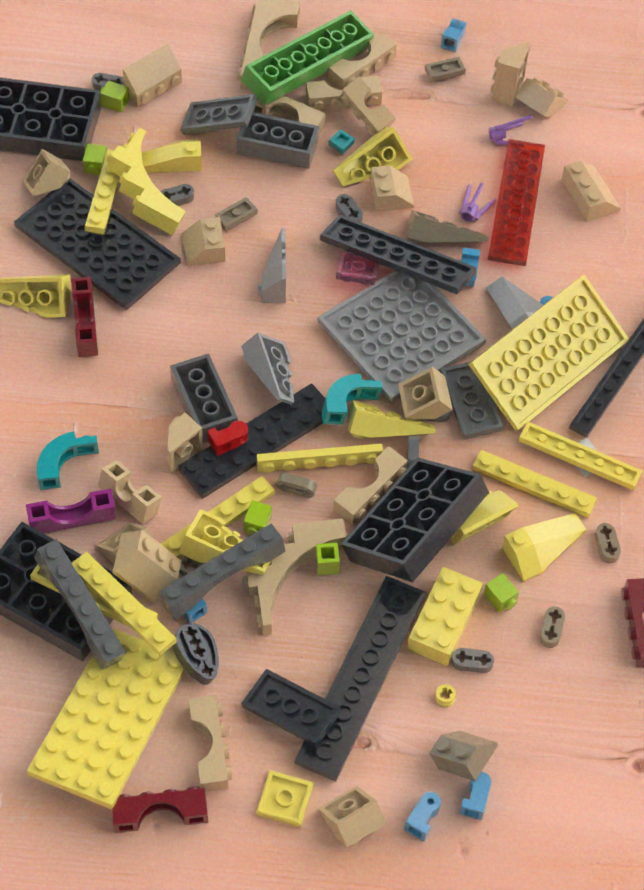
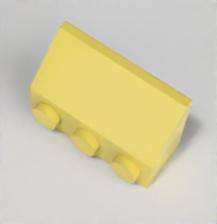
M490 490L489 494L450 538L451 541L456 545L503 520L518 507V504L501 490L494 493Z

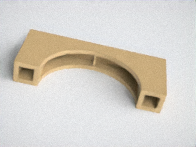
M257 0V3L253 4L252 15L254 16L250 17L249 21L251 30H247L246 40L248 43H244L243 53L245 56H241L240 67L242 69L238 70L237 80H240V88L249 89L241 81V77L247 64L264 56L261 51L263 41L277 30L298 27L300 2Z

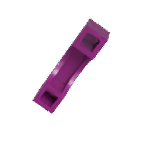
M111 489L90 492L84 500L72 505L59 506L51 504L47 500L26 504L29 526L42 533L116 520Z

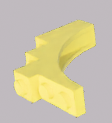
M139 128L136 134L132 133L129 137V144L125 143L123 147L118 145L115 151L111 150L106 158L108 161L106 169L121 177L119 180L121 183L119 191L134 199L132 205L135 207L132 214L174 235L186 211L166 198L147 175L141 158V145L146 130Z

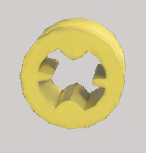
M448 684L439 686L436 690V702L442 707H450L454 704L456 699L454 687ZM442 692H447V695L450 693L449 699H444L445 696L442 698Z

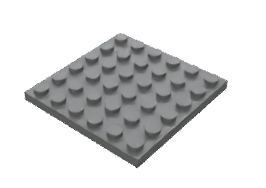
M398 271L387 275L318 317V323L370 380L382 381L383 389L381 392L390 402L401 397L399 383L431 367L440 372V368L451 366L486 343V338L436 286Z

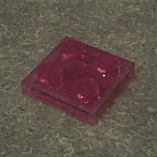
M342 252L336 272V279L344 282H357L363 285H375L379 264L355 254Z

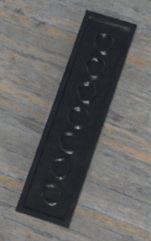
M339 215L320 234V241L454 294H458L476 273V267L343 215Z
M312 383L293 394L294 403L292 405L280 402L246 423L248 426V440L243 445L219 456L216 455L210 445L178 465V470L202 499L256 466L257 454L277 453L323 424L322 408L326 398Z

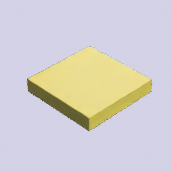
M269 770L256 815L301 828L314 782Z

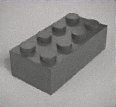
M253 112L248 126L242 127L239 130L236 138L237 154L310 169L319 142V126Z
M209 353L170 365L171 380L186 414L202 427L203 442L208 441V430L216 428L218 432L230 427L234 421H238L236 412Z

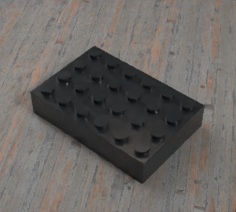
M0 77V150L39 155L43 149L58 158L83 161L87 144L92 143L102 107L100 90Z
M417 457L341 543V546L350 562L413 583L489 494V491L481 474Z
M21 522L0 549V615L83 662L91 650L71 608L60 593L31 580L30 576L38 565L34 559L37 549L55 539ZM60 543L71 563L82 555ZM102 566L132 595V587L113 574V571ZM104 615L110 625L114 619Z

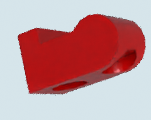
M234 421L230 427L218 432L216 428L207 431L208 442L217 456L243 445L248 440V426L243 421Z

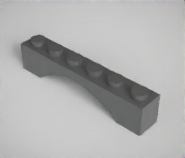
M272 523L159 591L163 605L173 619H177L193 609L211 589L229 576L250 566L268 563L286 552L282 536Z
M56 539L38 548L34 559L45 577L58 589L71 608L101 669L105 670L121 661L126 653L125 649L58 540Z

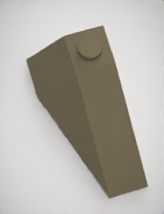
M411 210L406 234L410 237V241L421 244V241L426 243L483 242L489 239L485 234L465 227L458 228L457 225L448 221L439 222L436 217Z

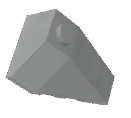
M281 229L262 274V283H258V295H262V303H286L285 229Z
M500 277L486 287L512 329L543 306V304L504 277Z
M257 332L241 346L244 359L278 401L292 405L294 403L293 385L289 382L292 371L288 369L291 359L286 344Z

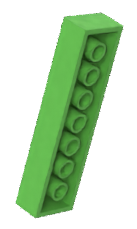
M350 10L247 64L241 81L264 105H267L306 82L324 74L337 61L341 59L349 60L368 50L369 40L375 34Z

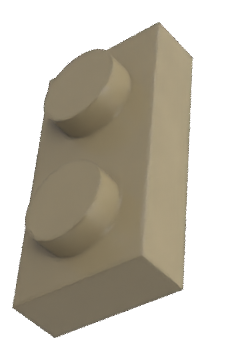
M460 57L425 65V71L431 82L465 75L466 71Z
M245 197L215 214V217H220L221 226L225 231H228L258 214V209Z

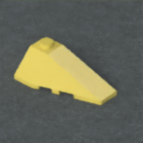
M385 127L332 171L341 185L347 186L370 178L371 167L392 166L399 170L412 161L413 158L395 128Z
M181 140L141 152L142 163L146 173L202 171L201 140Z
M70 274L0 278V303L12 305L24 311L39 314V316L45 318L66 317L71 298Z
M352 400L348 430L352 433L353 437L363 439L364 437L434 434L436 431L433 424L418 419H402V416L396 414V412L389 411L383 413L378 409V406Z
M200 509L185 534L179 553L197 562L207 563L243 540L237 531L232 532L225 527L223 520ZM270 562L250 566L240 571L264 575Z
M576 513L526 526L509 533L504 537L502 549L524 582L542 574L554 560L556 561L564 550L586 532V528Z

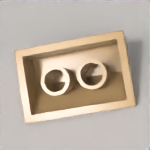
M527 42L504 49L501 56H497L494 65L497 69H495L492 78L495 82H493L490 91L493 93L492 101L513 107L516 101L515 96L524 83L531 43Z
M166 44L124 68V86L129 87V98L138 108L164 94L169 89L178 86L182 82V73L170 46Z
M582 160L564 166L561 181L586 222L621 210L595 167Z
M137 530L121 534L112 573L152 603H155L161 598L159 591L178 579L181 560L143 530Z

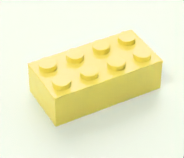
M442 567L409 636L407 650L448 667L453 652L456 650L481 595L483 583Z

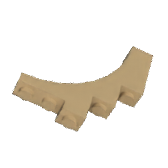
M343 518L292 524V532L288 533L289 544H284L286 552L270 561L264 575L246 572V576H242L243 588L248 589L249 597H254L255 608L259 607L260 614H256L257 626L262 627L263 635L272 634V611L280 588L300 565L315 556L316 544L338 543V549L343 548L341 543L346 539Z

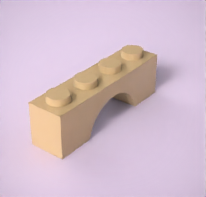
M384 33L378 34L369 40L368 56L359 61H348L345 59L337 61L329 67L328 80L339 90H342L357 77H368V75L379 70L386 63L394 60L397 44Z
M379 76L361 77L371 89L370 96L364 100L365 105H381L382 88ZM325 81L306 82V99L309 107L316 110L350 107L346 106L341 99L342 90L330 87Z
M284 95L267 105H264L258 99L253 110L254 113L269 116L284 115L297 122L319 126V134L325 127V113Z
M388 446L375 459L374 471L378 477L377 480L365 488L347 486L334 499L333 511L351 525L357 520H362L367 510L371 506L374 507L381 499V496L407 470L408 460Z
M215 695L188 699L192 729L205 733L212 742L209 754L197 762L200 788H205V792L228 789V780H232L231 766H226L225 759L229 758L228 746L222 743V738L226 737L224 723L220 724L219 717L223 716L221 703L216 702Z

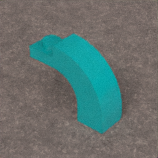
M361 374L347 375L338 379L329 388L322 408L323 424L343 425L348 413L346 403L351 400H378L383 389L382 381L362 380Z
M75 431L62 434L49 442L42 450L37 462V477L40 490L61 488L60 470L67 460L76 456L99 453L97 435H85L76 438Z

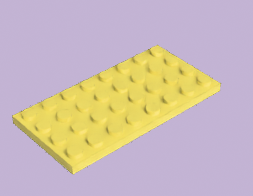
M582 275L468 365L511 426L517 431L618 350L629 338L587 277Z
M112 628L113 632L126 651L123 659L102 670L92 655L27 769V775L109 809H113L185 672L173 651L167 650L159 656L144 640Z

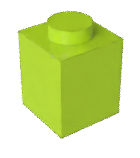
M108 81L105 87H102L100 90L103 107L123 112L130 100L129 87Z
M87 144L83 158L84 173L92 175L101 174L107 154L106 146Z
M252 500L243 521L244 532L251 536L269 525L272 518V506Z
M338 543L316 544L317 576L339 574Z
M502 573L485 585L484 595L497 611L501 613L505 609H512L517 604L519 591Z

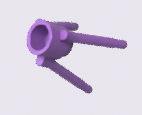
M532 115L490 127V141L496 142L497 146H525L523 142L504 141L503 138H506V130L522 126L524 121L532 119Z
M480 183L469 203L467 202L471 185L469 184L467 187L463 205L459 211L461 218L467 222H473L474 219L478 221L481 215L496 202L494 198L483 209L478 210L479 207L475 202L484 185L483 183Z

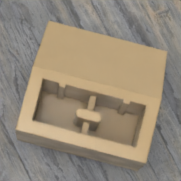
M536 77L534 79L526 78L515 96L546 117L553 116L568 101L563 97V92L549 87V83Z

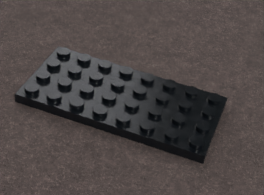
M71 178L61 188L49 192L14 221V227L81 277L91 276L93 286L126 310L181 263L180 257L113 209H111L104 235L85 231V224L94 195Z

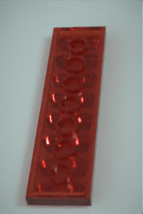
M508 139L487 259L489 261L526 266L544 157V144Z

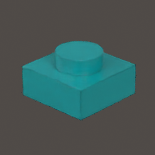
M340 129L329 139L328 145L344 154L355 143V138Z

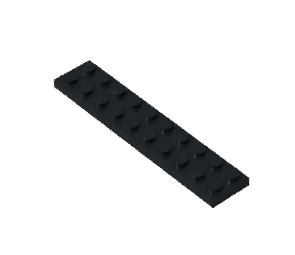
M386 575L325 698L341 708V713L317 747L306 741L303 742L295 759L296 765L337 782L426 596L425 591Z

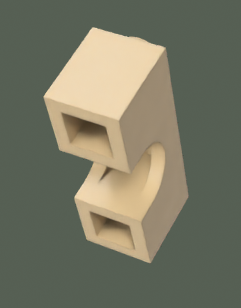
M359 76L342 89L341 99L346 106H350L354 110L353 113L356 118L366 124L367 131L375 135L385 127L393 125L395 117L384 104L377 109H370L365 105L364 100L370 96L371 89Z
M115 460L101 469L98 487L101 490L111 489L113 500L143 524L158 514L162 497L148 485L136 490L131 484V471L118 460Z

